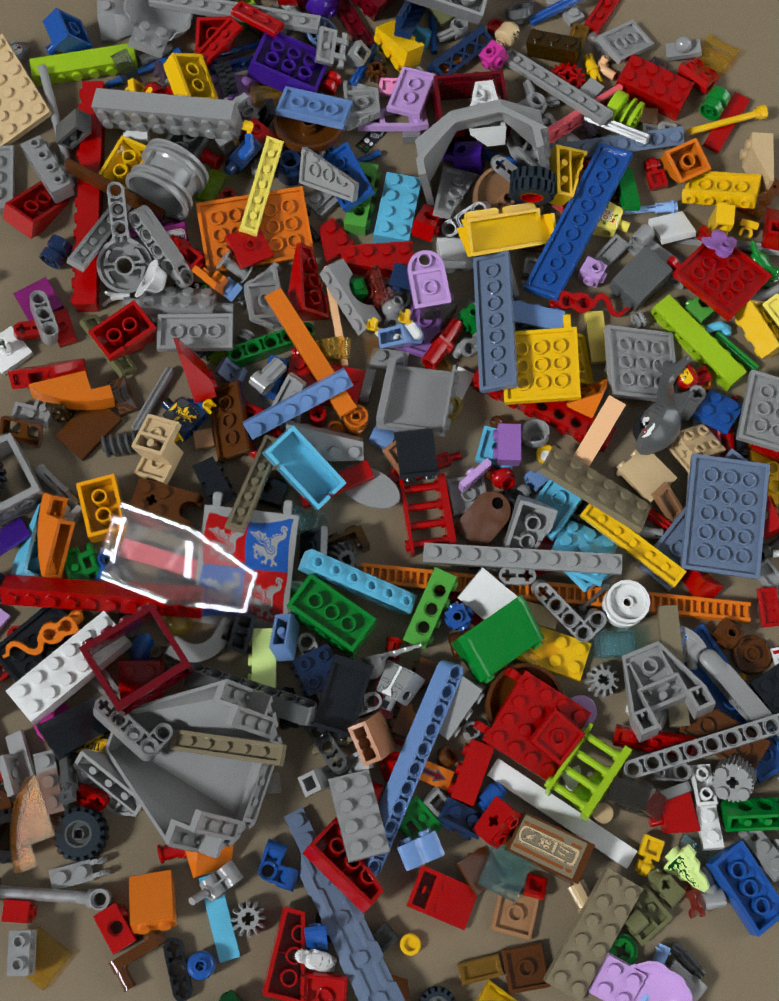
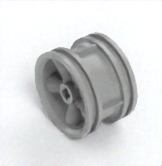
M152 139L142 152V164L134 165L125 179L127 188L136 195L164 209L165 218L183 220L193 207L192 196L200 194L208 183V172L204 165L182 146L165 139Z

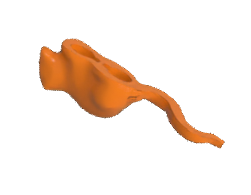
M73 610L68 616H64L57 622L48 621L44 623L37 637L38 646L36 648H31L20 641H10L6 645V654L2 655L3 658L10 655L11 647H18L30 655H39L44 649L45 642L57 644L64 637L77 633L79 630L78 625L85 619L83 613L80 610Z

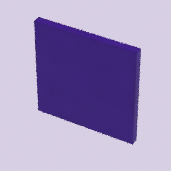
M21 517L0 529V556L32 536Z

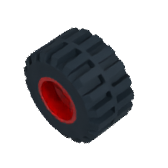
M540 166L516 168L510 175V199L520 204L533 203L535 206L550 203L555 197L556 174L552 170Z

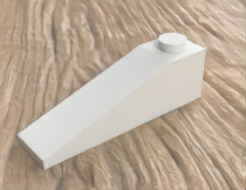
M493 80L475 82L470 106L498 100ZM503 120L469 128L470 135L487 147L505 144L506 125Z

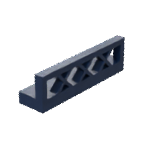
M405 0L396 17L394 36L411 40L425 13L426 7Z
M482 24L431 62L427 70L430 73L435 71L438 76L444 75L439 69V66L444 64L449 65V71L445 75L453 74L481 53L482 49L488 45V43L485 45L478 43V38L482 34L488 43L492 40V37ZM468 45L474 46L473 54L465 53ZM460 55L461 63H453V56Z

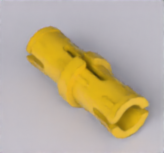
M589 53V57L588 54H585L582 59L587 68V75L603 85L604 82L599 73L600 68L596 65L593 54Z

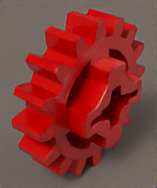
M561 62L560 67L555 65L554 70H550V72L577 89H580L586 82V79H584L585 73H581L582 68L576 69L577 64L570 66V62L567 65Z

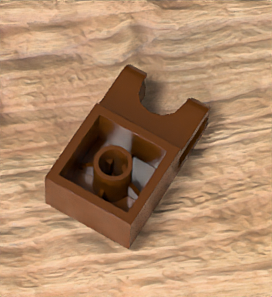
M139 477L127 514L132 520L185 534H192L194 526L191 521L182 517V512L188 507H201L204 498L195 492Z

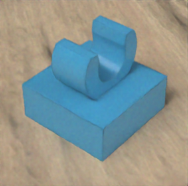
M418 25L413 36L416 42L425 44L423 49L425 51L428 48L432 31L427 27L423 29Z

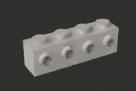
M39 135L20 144L25 157L56 204L75 195L73 190L75 184L72 178L66 176L67 172L62 164L59 165L56 154L50 152L51 147L47 140L43 141Z

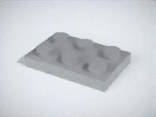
M633 19L600 34L596 39L618 65L629 60L632 54L637 56L651 49L654 45V42Z

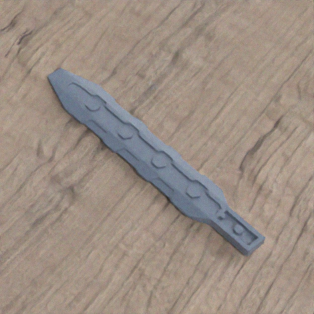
M303 807L284 816L301 852L300 878L308 895L312 897L321 917L322 926L326 925L327 935H329L339 956L342 970L348 976L358 1000L405 1001L397 982H394L383 959L382 950L378 942L374 940L365 921V914L302 854L316 838V834Z

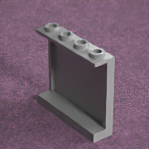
M389 357L376 415L377 428L406 431L433 427L434 436L445 437V432L450 429L451 418H448V416L453 413L454 403H451V399H455L456 396L454 384H458L459 373H456V365H453L452 372L397 365V358Z

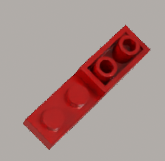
M81 358L52 362L40 366L11 369L8 371L12 389H30L29 384L81 371H86L88 377L85 359Z

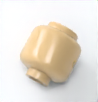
M504 22L495 32L496 42L504 48L512 47L520 37V29L514 22Z

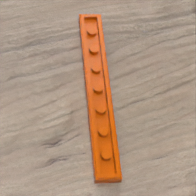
M281 287L264 296L316 381L318 382L333 374L334 370ZM346 390L328 399L340 418L357 410V406Z

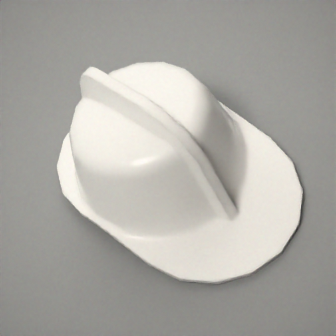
M153 260L147 267L143 279L136 290V298L142 295L144 291L159 293L165 287L167 274L158 266L157 260Z

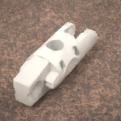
M300 949L295 953V959L299 963L305 964L309 969L320 972H334L337 958L327 952L317 949Z

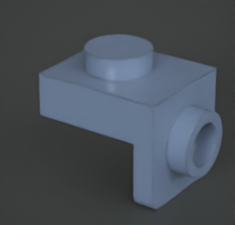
M222 357L214 370V373L227 384L236 380L243 382L248 372L246 368H239L228 357Z

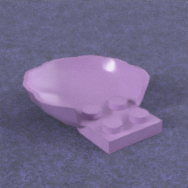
M609 952L588 988L590 994L603 1001H641L644 994L649 995L648 1001H693L692 993L683 977L676 972L670 971L664 964L656 961H642L631 965Z

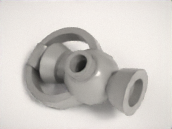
M389 281L383 282L384 287H388L385 289L387 294L386 300L379 285V294H381L383 299L382 304L379 302L380 295L376 292L377 301L382 307L385 317L384 325L386 328L402 324L398 320L400 310L404 312L411 301L408 291L402 290V292L391 290L392 286L388 285ZM401 295L404 296L405 304L403 303V299L401 298Z

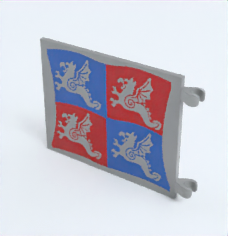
M214 492L213 505L205 504L196 581V588L205 589V607L202 619L192 618V622L217 624L220 618L224 616L230 620L228 625L231 626L237 607L256 613L257 618L254 628H273L275 615L288 614L287 604L290 601L299 515H292L293 501H284L283 513L254 510L246 531L242 534L225 529L226 521L233 507L221 506L223 493Z

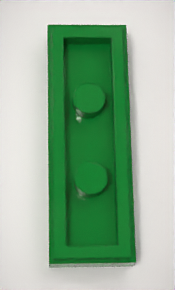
M627 168L617 186L622 210L639 211L641 204L632 168Z

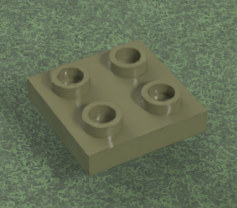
M645 884L640 886L643 890L624 923V926L641 946L645 945L673 919L672 915Z

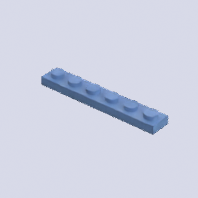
M342 368L243 421V425L253 440L353 386V383L346 370Z

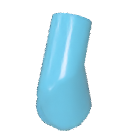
M722 321L705 325L708 333L720 331L726 337L732 335L731 326Z

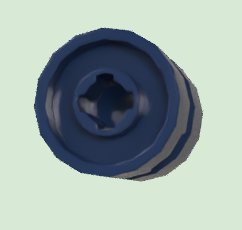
M54 234L47 243L48 247H44L39 258L48 266L58 270L65 262L64 257H68L73 246L66 239Z

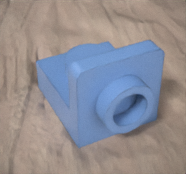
M227 277L229 281L224 286L226 291L223 296L232 302L243 287L230 277Z

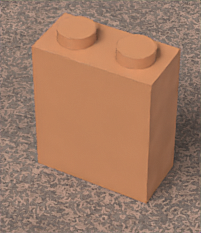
M382 710L368 715L348 727L364 767L384 759L397 749Z

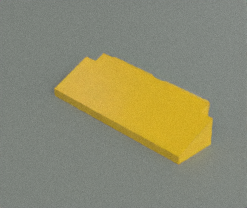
M523 203L504 206L500 214L497 208L466 212L464 219H461L464 227L456 229L467 256L472 257L546 244L556 226L555 213L540 215V208H536L535 204Z

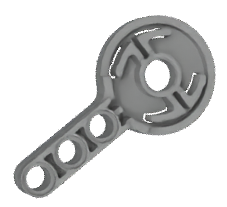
M111 182L107 186L112 238L102 247L98 254L97 272L102 282L111 290L119 293H133L139 287L146 268L152 262V257L148 249L130 235L124 185L120 182ZM115 184L121 188V193L118 196L113 195L111 192V187ZM115 204L123 206V213L121 215L114 213L113 207ZM117 223L125 225L126 230L124 233L120 234L116 231L115 226ZM126 258L130 260L132 269L129 272L124 273L118 269V261L120 259Z

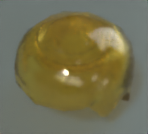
M162 616L163 621L173 636H184L192 629L193 618Z

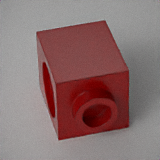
M4 899L1 922L32 923V919H35L37 913V906H34L35 901Z

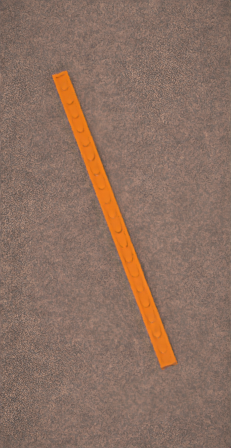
M361 563V571L407 590L424 591L433 570ZM445 571L457 576L455 581L459 583L454 593L458 595L476 575ZM545 581L569 606L573 607L584 605L602 589V587L595 586L584 593L576 584ZM437 585L434 588V592L445 593V588L442 585ZM505 585L517 596L522 595L526 601L541 603L531 592V585ZM540 586L538 588L539 592L545 597L549 595L544 591L543 587ZM608 591L603 592L586 608L602 609L603 597ZM648 592L650 607L647 614L657 615V606L678 605V613L681 618L721 621L726 617L730 621H735L739 624L751 622V618H749L751 602ZM555 599L551 604L559 605V600Z

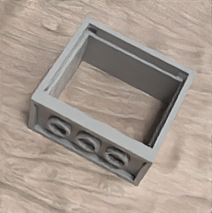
M11 433L0 435V459L14 453L31 487L0 503V527L35 510L38 504L41 503L44 492L21 446Z

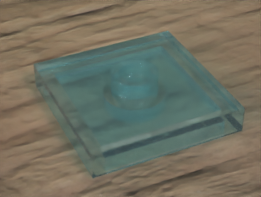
M492 846L477 884L516 903L531 863L500 847L497 849Z

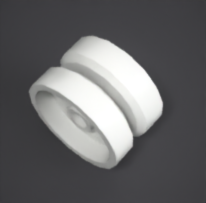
M621 580L615 583L603 597L601 604L602 612L605 613L607 621L613 626L630 628L638 624L648 613L650 607L649 594L638 582Z

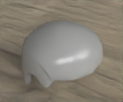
M533 419L522 425L521 439L526 446L538 448L548 442L550 436L549 425L544 420Z

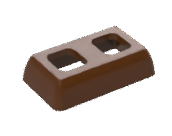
M2 416L0 419V435L11 433L19 444L40 448L43 439V424L12 416ZM11 421L20 424V433L11 431ZM29 425L38 428V437L28 434Z

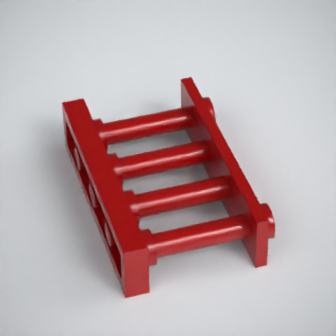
M439 473L433 483L404 486L403 479H399L397 488L401 497L407 540L404 541L405 550L410 552V557H414V549L424 548V543L457 544L445 473ZM431 490L439 493L437 501L407 505L406 494ZM435 508L442 511L440 519L410 523L409 512ZM440 526L445 529V535L440 538L413 541L411 530Z

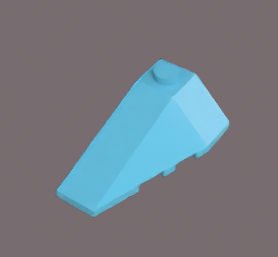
M41 503L38 504L28 527L32 536L21 543L10 575L43 577L40 571L37 546L38 519Z

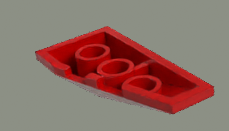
M298 242L295 248L287 298L302 321L330 319L329 301L327 296H324L321 288L324 285L317 275L318 265L313 249Z

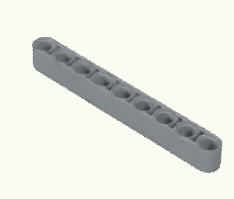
M779 713L631 759L623 766V774L626 778L635 780L779 735ZM767 721L774 723L776 727L774 732L767 730ZM750 727L755 730V738L747 736V728ZM727 734H733L736 737L735 744L727 742ZM707 740H713L716 743V750L707 748ZM688 746L696 748V756L692 757L687 754L686 749ZM674 752L677 755V762H669L667 760V753ZM654 758L658 762L657 768H649L647 759ZM630 764L636 765L638 774L630 775L627 771V766Z

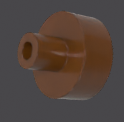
M444 745L437 752L438 758L436 762L440 766L444 764L450 767L458 760L456 752L449 745Z

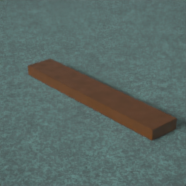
M67 158L64 162L66 172L107 193V186L112 181L70 158ZM115 184L111 187L113 195H120L121 188L119 185ZM125 189L127 205L135 209L146 205L152 210L159 222H163L165 219L164 209Z

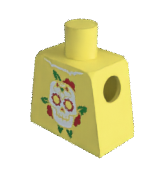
M609 202L593 235L612 238L615 235L616 229L627 233L630 222L621 219L624 210Z

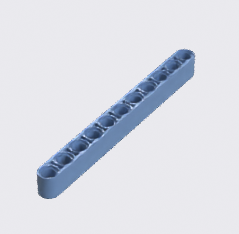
M441 660L434 671L378 804L389 849L395 839L463 675L462 666L448 660ZM388 853L366 858L362 861L366 867L370 868L374 876H377L382 870Z

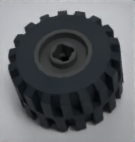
M76 807L65 811L63 816H59L57 819L58 823L54 824L53 827L55 829V833H52V838H55L53 845L58 848L57 852L62 854L65 859H70L71 861H85L99 855L102 848H105L107 845L105 844L106 840L109 839V835H107L109 827L106 826V819L102 818L101 813L85 807Z

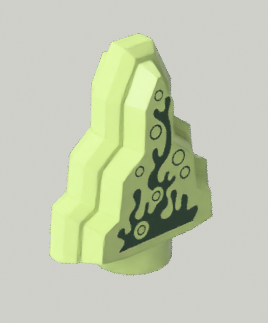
M690 844L682 849L676 845L665 855L668 862L662 869L670 876L675 875L680 881H688L694 888L702 892L707 891L710 888V884L706 875L700 870V862L695 857V850Z

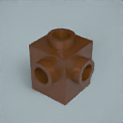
M725 617L710 635L719 647L730 650L733 647L738 648L744 640L742 636L745 631L741 629L742 627L739 623L730 621Z

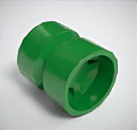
M719 86L712 87L699 107L701 115L712 121L719 119L731 99L729 92Z

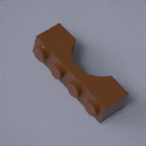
M421 657L419 662L415 661L412 668L413 672L425 679L418 692L428 688L438 663ZM413 699L407 706L398 703L396 708L400 710L398 716H393L389 728H392L391 734L405 740L416 717L413 711Z

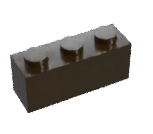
M531 29L526 41L527 56L559 63L563 62L564 64L570 62V65L578 63L582 53L581 38Z

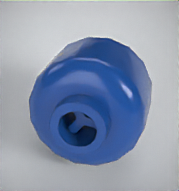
M206 950L193 953L187 962L188 973L196 980L209 978L216 969L215 957Z

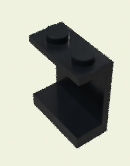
M433 427L394 432L399 479H404V482L415 481V477H423V480L434 479V475H438Z

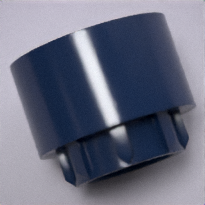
M290 149L280 154L276 174L279 181L285 185L294 186L300 184V152Z

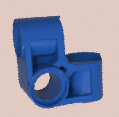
M269 838L258 869L259 876L264 881L293 892L300 871L281 865L289 845ZM269 865L274 868V873L271 877L263 875L265 866Z

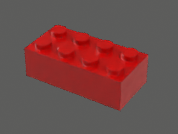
M632 54L618 77L616 85L621 84L623 86V91L629 94V100L632 101L634 98H637L638 104L642 101L645 103L646 108H657L659 114L676 121L695 83Z
M293 354L287 375L291 372L307 383L306 387L316 383L315 377L303 358ZM329 363L334 372L342 368L346 370L353 383V386L346 391L353 402L359 405L365 371ZM329 400L319 404L334 408Z

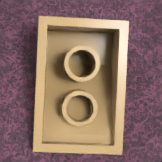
M752 132L749 139L745 141L744 149L740 151V160H742V167L746 174L762 175L758 196L760 199H764L774 182L773 133Z

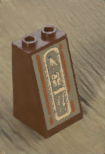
M521 812L522 816L512 834L509 833L507 836L504 850L571 885L579 884L595 844L529 813Z

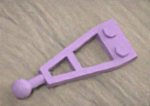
M386 107L380 109L381 117L378 118L379 123H366L357 127L358 131L403 132L428 130L429 123L425 108L420 119L408 117L409 123H386L384 117L396 114L387 112Z

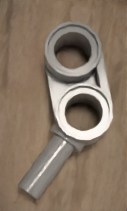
M232 860L217 870V874L214 873L199 884L201 891L191 896L189 903L195 905L204 898H208L210 902H213L223 895L227 889L240 882L244 877Z

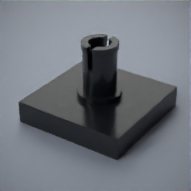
M321 525L300 534L299 564L304 552L310 549L329 556L327 551H331V546H327V526Z

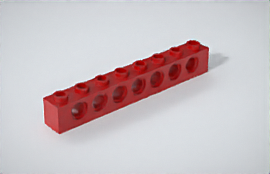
M477 369L471 381V386L477 392H480L479 369ZM504 390L486 393L493 400L504 402ZM565 401L507 405L511 409L522 411L527 417L544 420L549 426L556 428L559 433L568 434L580 443L596 419L595 416L591 418L568 408ZM542 405L546 410H540L538 406ZM555 414H561L563 418L558 419L555 417ZM577 422L580 427H574L571 423ZM613 426L599 451H605L617 427Z

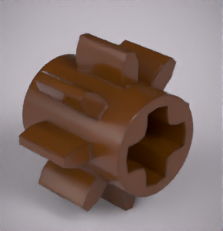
M374 61L371 65L367 64L366 77H370V82L379 84L380 78L386 77L387 68H383V62Z

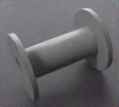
M228 249L217 264L216 269H219L221 265L240 278L238 284L242 285L251 273L253 266L248 267V270H241L237 262L228 256L231 252Z

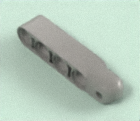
M142 205L128 214L130 224L155 260L158 261L160 267L166 274L171 276L178 287L187 288L191 286L194 281L193 272L148 206Z
M706 649L700 653L698 664L747 723L773 715L738 673L716 651ZM766 722L767 730L775 726L773 722Z

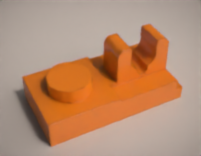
M196 265L191 271L222 296L225 294L224 286L229 280L224 275L222 276L219 271H215L212 275L205 267L202 270Z

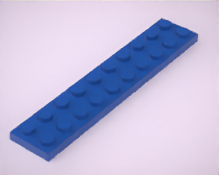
M599 143L576 187L574 197L569 200L524 285V291L558 302L559 295L565 289L633 157V152Z

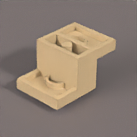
M147 414L131 445L142 457L133 474L137 477L168 485L184 453L174 443L182 426L178 421Z

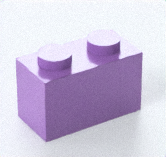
M498 423L497 429L493 430V441H496V448H493V459H496V466H519L521 462V424Z

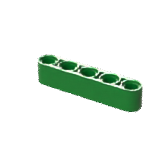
M303 322L307 330L310 332L311 336L315 340V329L313 324H311L310 322ZM282 329L234 345L233 351H228L227 354L228 358L241 368L267 359L270 355L276 356L291 351L295 346L292 341L285 340L289 336ZM270 343L276 344L274 347L268 346ZM252 349H258V352L251 353L250 351ZM235 355H240V356H241V357L238 358V359H233V358H232V357L235 356Z

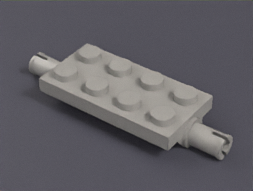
M168 286L164 287L159 293L144 291L140 298L124 297L123 307L135 300L145 314H234V303H218L217 291L209 288L197 289Z

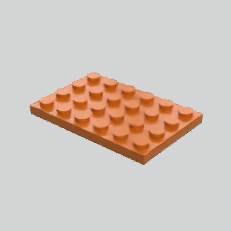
M303 186L269 192L259 228L274 256L271 259L253 265V267L272 265L273 262L278 264L293 261L296 243L298 242L312 247L314 252ZM249 195L195 203L206 269L212 274L215 271L220 273L229 272L222 265L219 269H216V266L229 249L224 239L225 236L240 229ZM230 252L228 256L236 261L232 252Z

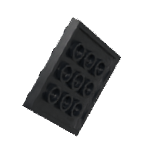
M41 608L0 642V664L15 682L73 635L64 637L57 644L45 642L44 649L39 655H30L18 647H11L10 655L3 658L2 655L6 654V645L10 641L16 640L23 642L31 648H36L38 646L37 637L43 624L48 621L57 622L64 616H68L63 609Z

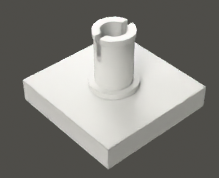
M12 326L0 333V373L2 376H5L9 370L15 369L34 355L24 341L17 340L14 337Z

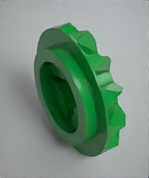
M619 933L613 945L617 947L624 945L623 951L626 952L625 954L628 957L619 955L618 958L633 965L638 955L637 945L630 936ZM612 945L609 953L617 956V951Z

